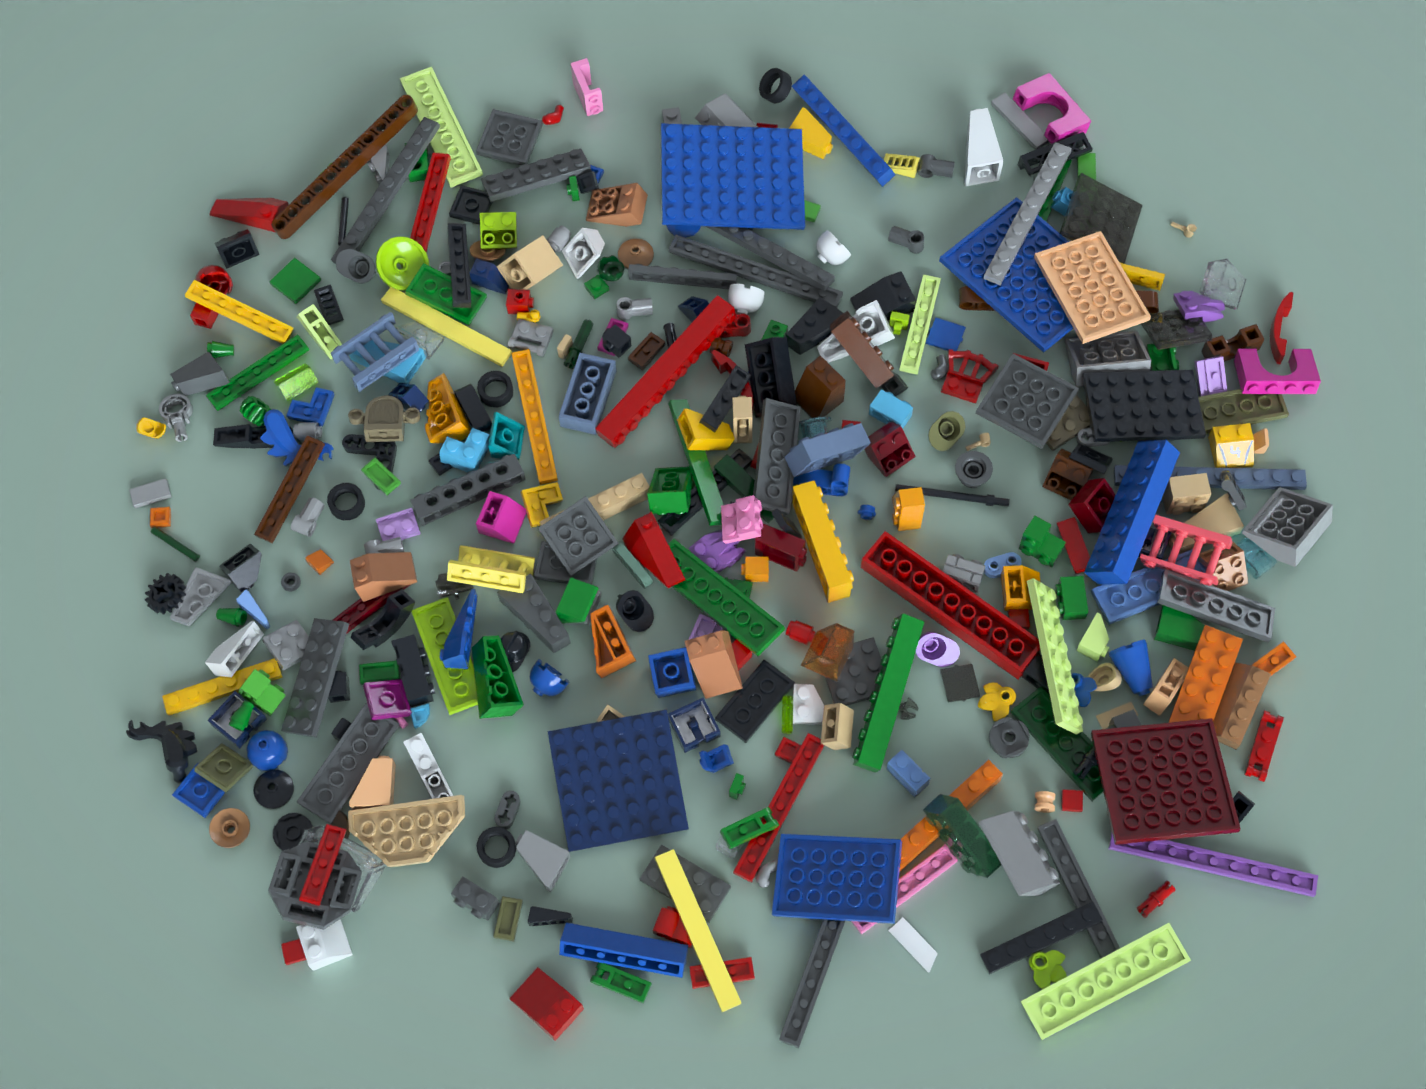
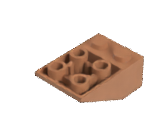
M638 183L594 190L591 194L586 221L625 227L640 225L648 194Z

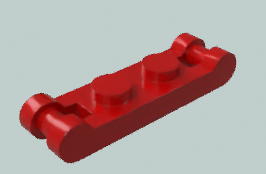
M1266 710L1263 711L1244 775L1248 777L1252 775L1262 782L1265 781L1284 720L1283 716H1274ZM1267 722L1274 724L1273 728L1267 727ZM1254 765L1260 766L1261 770L1254 768Z

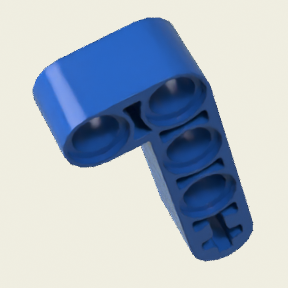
M835 464L833 471L818 469L793 478V486L815 480L816 486H820L822 494L846 496L850 467L846 464Z

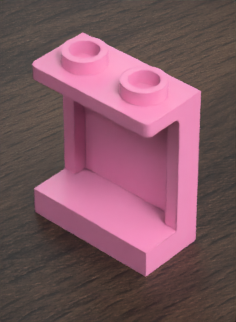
M585 58L571 63L573 85L586 115L590 116L602 112L601 89L590 90L588 87L592 85L588 59Z

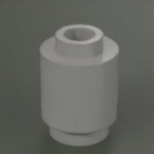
M559 226V228L557 227L551 233L547 241L554 252H560L570 240L571 232L566 227Z
M300 422L294 425L293 435L299 441H304L306 436L319 440V437H322V427L317 422Z

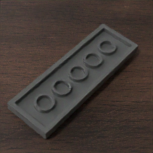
M580 148L573 149L564 154H557L547 159H540L534 163L523 164L514 169H507L497 174H490L481 178L490 202H494L567 180L571 176H579L592 170L585 154Z
M768 398L763 400L753 495L760 500L763 510L773 512L775 509H778L784 515H788L791 508L794 476L786 462L785 456L790 452V448L797 445L801 407Z
M1167 569L1162 572L1157 603L1265 642L1271 640L1275 608L1212 585H1204L1198 580Z
M314 618L281 731L317 738L348 631V623Z
M365 703L299 797L297 803L331 825L338 811H341L357 788L372 758L379 756L399 727V723L391 718L372 720L368 704Z

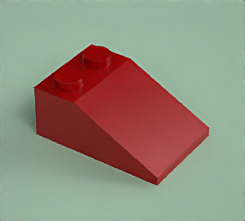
M538 967L509 998L555 1041L584 1010L583 1005Z

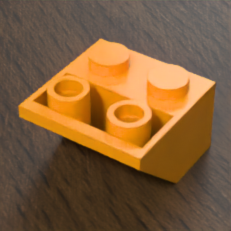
M1023 565L1003 566L1001 585L1004 611L1009 609L1032 610L1027 581L1034 578L1041 582L1040 572Z

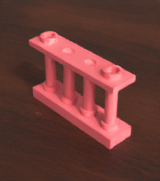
M1155 515L1153 523L1158 531L1149 556L1144 554L1140 556L1141 562L1144 563L1143 565L1152 569L1155 567L1167 569L1200 580V583L1207 586L1212 584L1218 585V578L1213 576L1221 551L1225 548H1231L1233 543L1232 537ZM1169 531L1175 533L1176 539L1168 561L1157 559L1156 557L1164 535ZM1187 537L1193 538L1195 544L1187 566L1183 567L1175 564L1183 540ZM1203 544H1213L1214 550L1206 572L1194 570Z

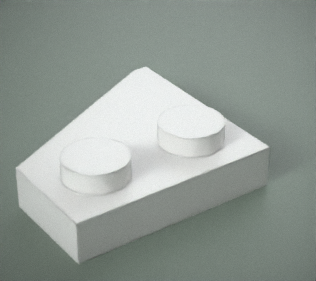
M794 684L793 724L822 725L824 704L814 685Z

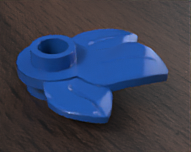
M1072 673L1071 676L1075 682V695L1078 698L1079 706L1087 707L1091 701L1090 692L1097 689V684L1091 677Z

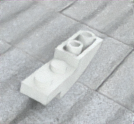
M422 733L404 741L431 798L453 796Z

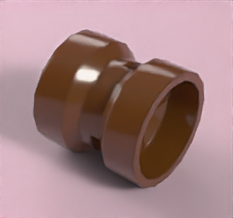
M716 337L711 343L710 353L716 350L729 358L733 348V341H724L721 337Z

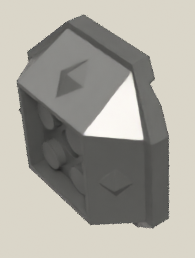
M305 842L291 849L281 851L268 893L282 920L324 930L351 912L361 880L362 870L357 866L348 851L340 850L320 906L300 901L301 891L319 845Z

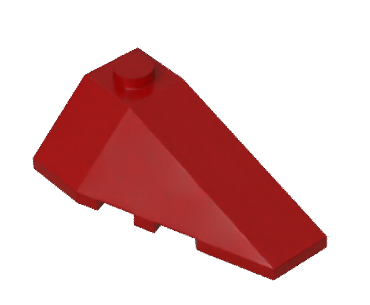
M275 198L216 199L209 214L210 216L275 232L272 228V221L289 203Z
M650 512L634 520L622 538L629 552L667 588L685 581L653 513Z

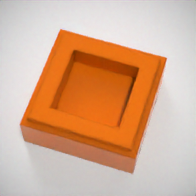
M170 507L150 508L151 528L171 527Z

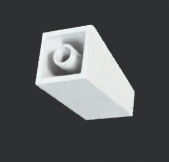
M988 108L975 109L970 111L967 129L964 185L971 186L999 181L1003 157Z

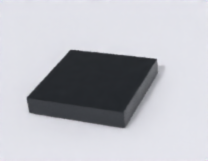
M461 185L449 216L480 225V213H488L493 202H490L486 191Z
M1078 443L1070 455V459L1104 474L1113 461L1112 457Z

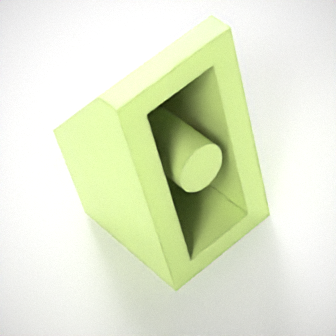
M1098 612L1076 650L1098 662L1101 656L1105 657L1110 648L1107 646L1109 637L1101 614Z

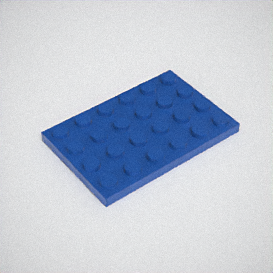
M781 834L772 915L776 917L895 924L902 850L901 839Z

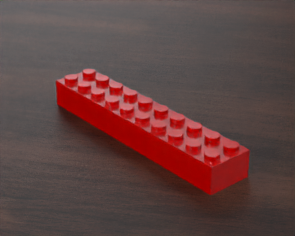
M886 531L862 558L861 569L1017 680L1021 678L1024 670L1036 655L1041 652L1037 637Z

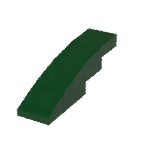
M726 454L714 465V470L727 481V485L738 493L741 498L753 496L755 480ZM763 509L760 511V517L767 523L774 519L771 511Z

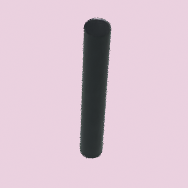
M343 197L341 202L339 246L346 237L349 198Z

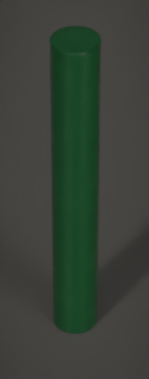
M157 527L151 529L152 534L193 561L199 560L200 555Z

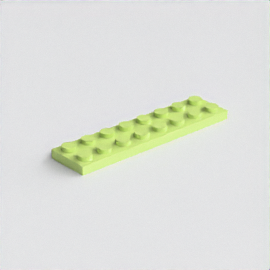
M429 67L400 78L406 95H410L418 107L416 116L419 122L426 117L438 122L440 128L430 142V146L434 153H444L451 156L446 175L450 188L482 176L481 167L433 68Z
M1032 578L1027 581L1055 723L1074 734H1079L1083 732V719L1079 714V701L1075 695V682L1070 671L1072 667L1067 657L1068 648L1063 638L1064 629L1060 624V611L1056 605L1057 596L1053 589Z
M1167 923L1022 1000L1021 1004L1040 1039L1043 1040L1191 960L1170 923Z

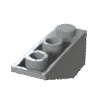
M386 144L367 162L371 172L375 171V178L379 185L389 171L390 155Z

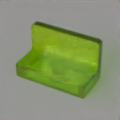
M304 363L277 379L274 383L280 389L286 401L319 383L310 366Z

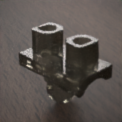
M446 573L438 575V580L435 581L440 598L454 595L455 599L458 600L460 599L459 593L474 589L471 584L447 581Z

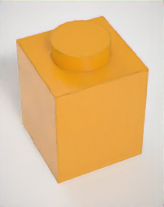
M745 557V563H741V575H745V581L768 582L769 557Z

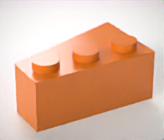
M609 605L590 613L595 647L596 673L601 679L636 661Z

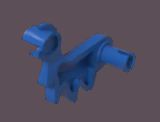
M275 409L269 410L264 415V424L267 431L260 438L265 444L274 446L267 454L274 457L287 456L283 465L288 466L292 464L301 445L296 442L282 412ZM323 442L325 446L318 457L320 461H324L322 457L324 453H328L330 459L333 457L331 450L334 449L332 445Z

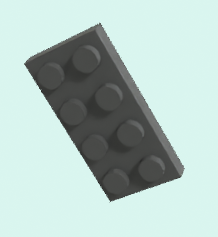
M661 845L641 875L640 881L672 900L654 859L656 856L670 851V849ZM676 853L704 919L710 923L731 886Z

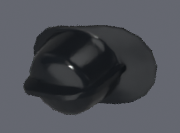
M630 590L617 596L616 610L630 629L642 632L652 625L654 619L653 609L640 592Z
M518 631L508 632L501 637L512 673L519 669L530 649L529 638L524 633Z

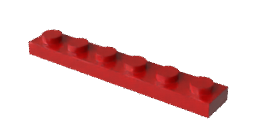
M432 153L410 236L411 239L423 247L425 252H427L451 160L449 154Z

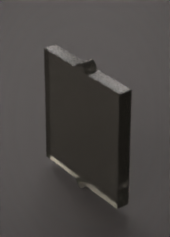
M973 664L955 665L954 667L940 670L948 703L960 700L965 702L966 699L980 697Z

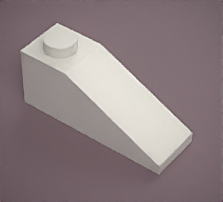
M254 621L249 622L219 645L205 661L206 665L215 676L232 677L263 637V632Z

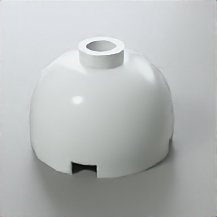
M826 230L818 238L816 248L819 255L817 257L824 264L828 262L831 265H840L851 256L850 252L829 230Z
M731 284L728 291V302L734 306L737 314L747 315L748 313L756 312L762 306L765 292L753 286L746 288L744 284Z

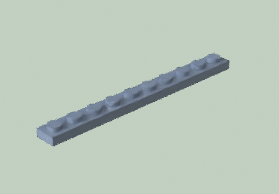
M1128 465L1114 466V486H1120ZM1174 467L1171 477L1207 473L1210 488H1222L1220 473L1224 470L1230 471L1240 489H1278L1281 487L1287 490H1305L1307 488L1306 471L1297 469Z

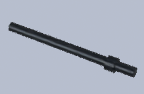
M896 484L895 492L902 489L919 487ZM922 488L923 495L986 503V506L1001 505L1009 507L1010 499L998 498L995 495L987 494V496Z

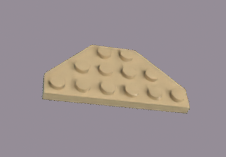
M463 795L350 810L348 811L349 832L363 842L388 867L427 863L464 819L465 800Z

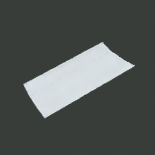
M902 917L888 931L929 973L938 953Z

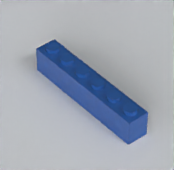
M566 923L560 940L559 955L682 978L687 961L688 945Z

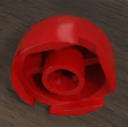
M217 265L203 267L195 277L196 281L225 295L227 293L230 294L233 287L230 275L224 268Z

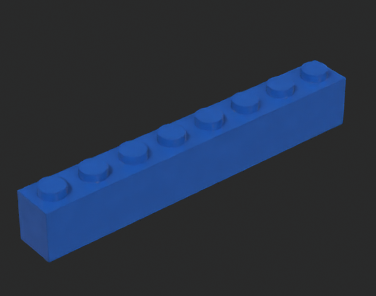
M805 74L792 85V88L882 187L895 176V173Z

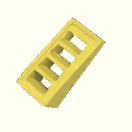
M885 154L884 161L887 164L889 160L892 161L891 165L888 166L894 173L915 178L920 157Z

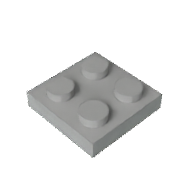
M295 620L263 637V643L284 671L302 661L309 636L299 622Z

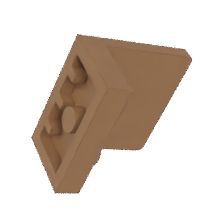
M1234 542L1230 549L1225 548L1221 551L1213 576L1218 578V585L1212 584V586L1226 591L1248 584L1244 551ZM1214 548L1199 554L1198 561L1206 568Z

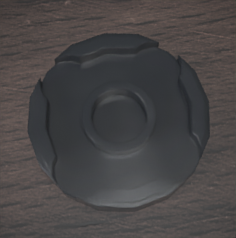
M288 813L282 816L273 828L274 842L282 851L305 842H312L314 837V828L311 821L299 813Z

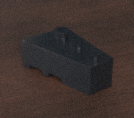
M414 634L392 640V646L396 652L397 664L400 668L403 686L410 707L434 701L432 694H435L433 682L429 683L428 676H431L428 664L424 665L423 661L426 658L424 648L419 647Z

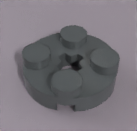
M1009 717L996 721L989 733L990 746L1001 758L1018 757L1024 753L1029 744L1030 734L1026 725L1019 720L1016 721ZM1008 733L1010 736H1014L1012 742L1005 740V734Z

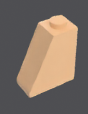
M389 756L372 758L349 801V806L352 810L393 805L396 767L393 758Z

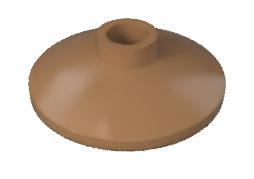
M643 239L627 240L618 250V259L627 269L629 264L649 266L654 257L652 246Z
M481 240L473 243L470 247V254L474 258L484 261L498 259L506 252V248L481 249Z
M227 808L219 811L212 818L209 826L211 839L218 846L224 848L240 845L250 832V821L247 815L236 808ZM235 827L232 833H228L229 828Z

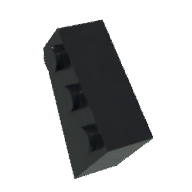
M819 297L786 334L788 347L801 355L819 345V342L832 334L830 324L840 317L843 312Z

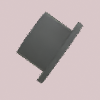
M978 451L963 453L955 464L957 477L964 486L969 488H977L986 483L991 478L993 472L992 462L989 457Z

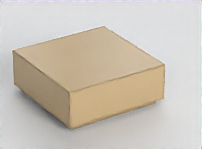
M564 335L557 346L559 358L565 359L568 355L569 347L573 345L572 336Z

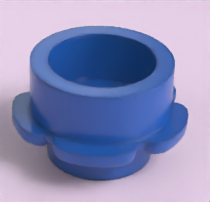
M861 505L860 510L857 511L864 520H871L872 517L876 516L875 507L871 505Z

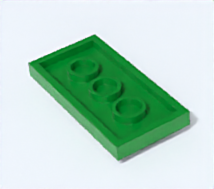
M424 263L405 291L407 296L467 325L471 324L487 298L486 293L470 286L471 308L452 307L451 277Z

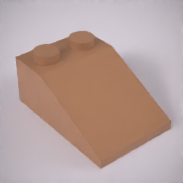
M411 552L369 553L350 560L354 588L363 602L417 582Z
M720 630L685 641L689 661L705 699L743 689L729 631Z

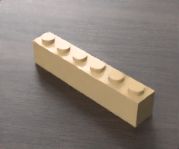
M640 473L588 498V500L604 521L647 500L650 486L644 475ZM561 512L540 521V526H542L543 524H545Z

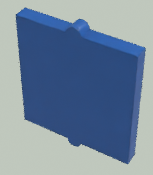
M935 317L932 328H929L926 344L947 351L948 349L957 351L960 343L963 342L962 337L966 327Z

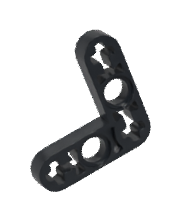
M349 434L343 438L342 445L347 453L375 455L380 462L388 460L390 464L386 468L393 474L397 452L395 441L373 442L375 443L374 447L366 449L365 435ZM351 441H354L355 444H352L351 447H349L348 444H350ZM388 444H390L391 447L388 448V455H387V454H386L385 447H387Z

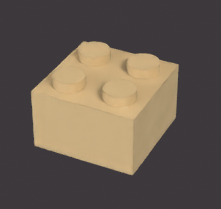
M1207 473L1170 477L1162 496L1166 514L1179 515L1190 511L1198 513L1203 510L1211 496Z

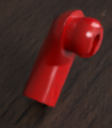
M556 105L554 112L542 117V122L545 125L559 123L564 107Z

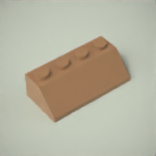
M1234 663L1213 720L1218 742L1235 750L1241 745L1271 673L1253 665Z

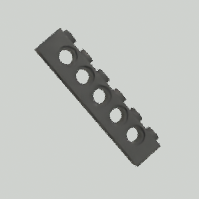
M515 454L506 455L497 462L488 463L479 470L470 471L461 478H454L443 486H436L425 494L416 495L411 499V503L421 525L424 526L486 498L489 491L497 493L526 479ZM501 471H505V472H506V473L503 474V475H499V474H498V473L501 472ZM483 479H489L487 482H481ZM465 487H471L469 490H464ZM454 494L453 497L447 498L448 495ZM432 502H437V503H436L435 505H433V506H430V505H429V504L432 503Z

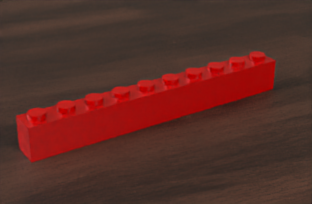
M717 295L595 428L598 436L613 448L622 444L630 431H634L637 428L640 420L648 416L651 408L662 400L663 395L674 387L675 382L686 374L687 369L692 364L698 361L702 352L708 350L713 340L721 336L724 328L735 320L736 312L734 306Z

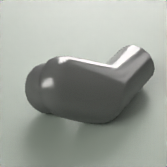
M945 355L936 357L938 366L935 370L931 371V377L934 380L941 379L948 372Z

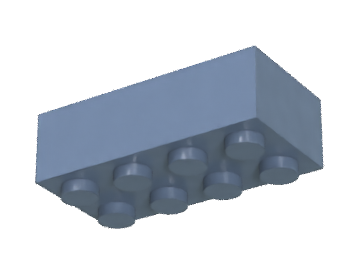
M579 353L559 413L560 427L594 435L597 434L595 428L601 422L617 372L615 360Z
M851 423L840 430L839 428H834L827 434L821 432L811 439L805 437L799 440L798 445L789 449L790 452L785 456V459L793 476L796 477L853 459L871 442L861 423L856 425Z

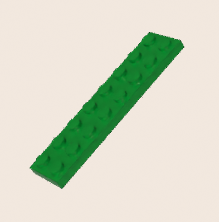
M673 539L668 543L685 578V581L672 586V588L724 630L729 631V634L755 655L759 656L785 630L784 625L678 541Z

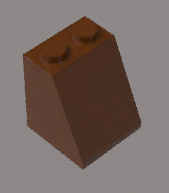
M819 356L806 366L795 389L797 404L817 423L844 402L846 380L824 358Z

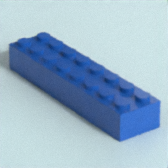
M1167 440L1138 442L1084 571L1098 585L1127 584L1180 454Z

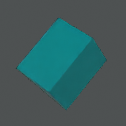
M494 412L488 444L491 458L501 459L506 455L515 454L517 460H519L525 426L498 412Z

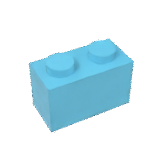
M882 389L869 406L870 416L884 424L889 422L898 424L902 429L912 417L913 407L908 402L901 401L891 392H885Z

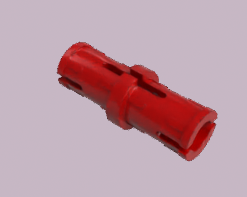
M1165 881L1155 892L1152 891L1141 905L1136 907L1139 913L1143 911L1142 916L1146 918L1157 906L1163 905V901L1176 891L1173 885L1169 887L1171 883Z

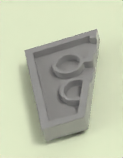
M195 567L184 590L186 596L181 597L183 603L179 602L177 604L179 608H174L170 619L189 627L232 583L231 580Z

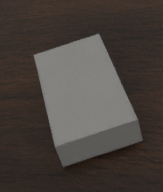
M166 478L129 490L134 508L172 497Z

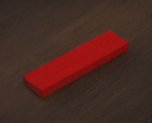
M326 824L301 891L300 901L320 906L344 840L346 829Z

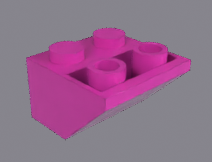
M489 491L476 522L478 533L514 544L527 514L526 509L508 496Z

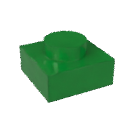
M576 176L569 177L570 184H566L568 195L572 194L573 201H579Z
M599 274L584 283L585 289L594 300L609 291V286Z
M736 773L729 790V797L737 800L738 795L743 794L746 787L743 775Z

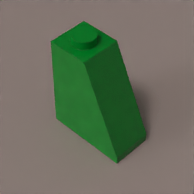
M1162 605L1154 640L1195 651L1205 625L1190 614Z

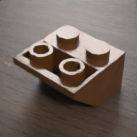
M1061 449L1057 453L1042 487L1072 500L1090 479L1094 469L1070 459L1071 452Z

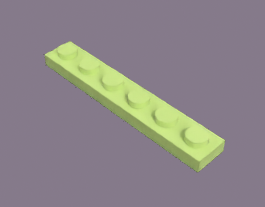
M923 274L900 365V371L918 375L941 278Z

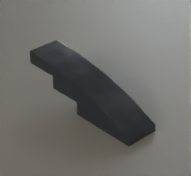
M250 424L214 428L213 445L215 447L252 449L274 447L265 444L260 438L267 431L266 426L252 427Z

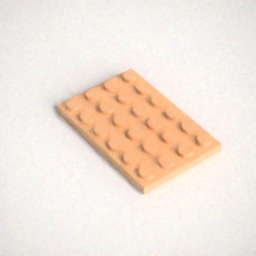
M1101 231L1035 253L1034 259L1082 344L1150 320L1149 312Z

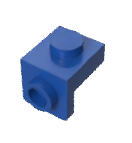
M726 744L709 752H699L701 757L700 764L706 771L715 773L734 764L729 747Z

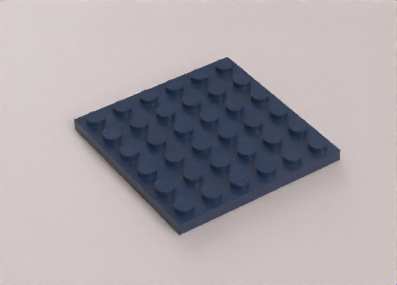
M667 709L547 731L569 852L689 829Z

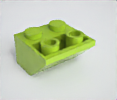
M516 212L480 213L481 249L517 248Z

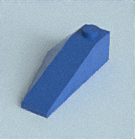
M471 589L445 641L444 649L440 651V661H443L445 668H469L478 598L476 589Z

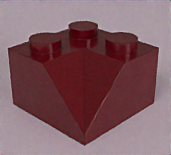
M1105 478L1088 480L1068 505L1088 534L1101 532L1116 494Z

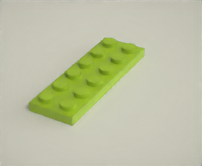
M448 597L413 609L414 620L449 715L478 705L474 666L471 657L468 669L445 668L443 661H440V651L444 649L445 641L456 621Z

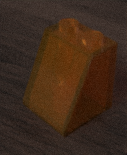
M838 623L818 630L801 666L837 681L853 649L855 631Z

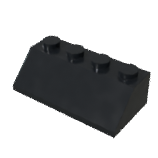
M771 337L744 344L748 371L751 375L750 384L755 417H762L763 400L766 398L797 406L787 337Z

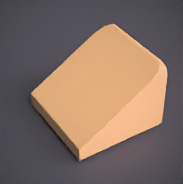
M1267 428L1253 434L1254 454H1264L1269 447Z

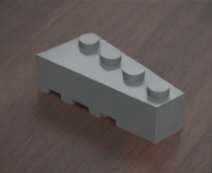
M532 574L526 576L525 591L523 593L507 590L497 592L499 601L517 616L553 653L571 644L567 631Z

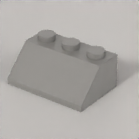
M723 94L705 104L695 117L701 125L758 127L727 94Z

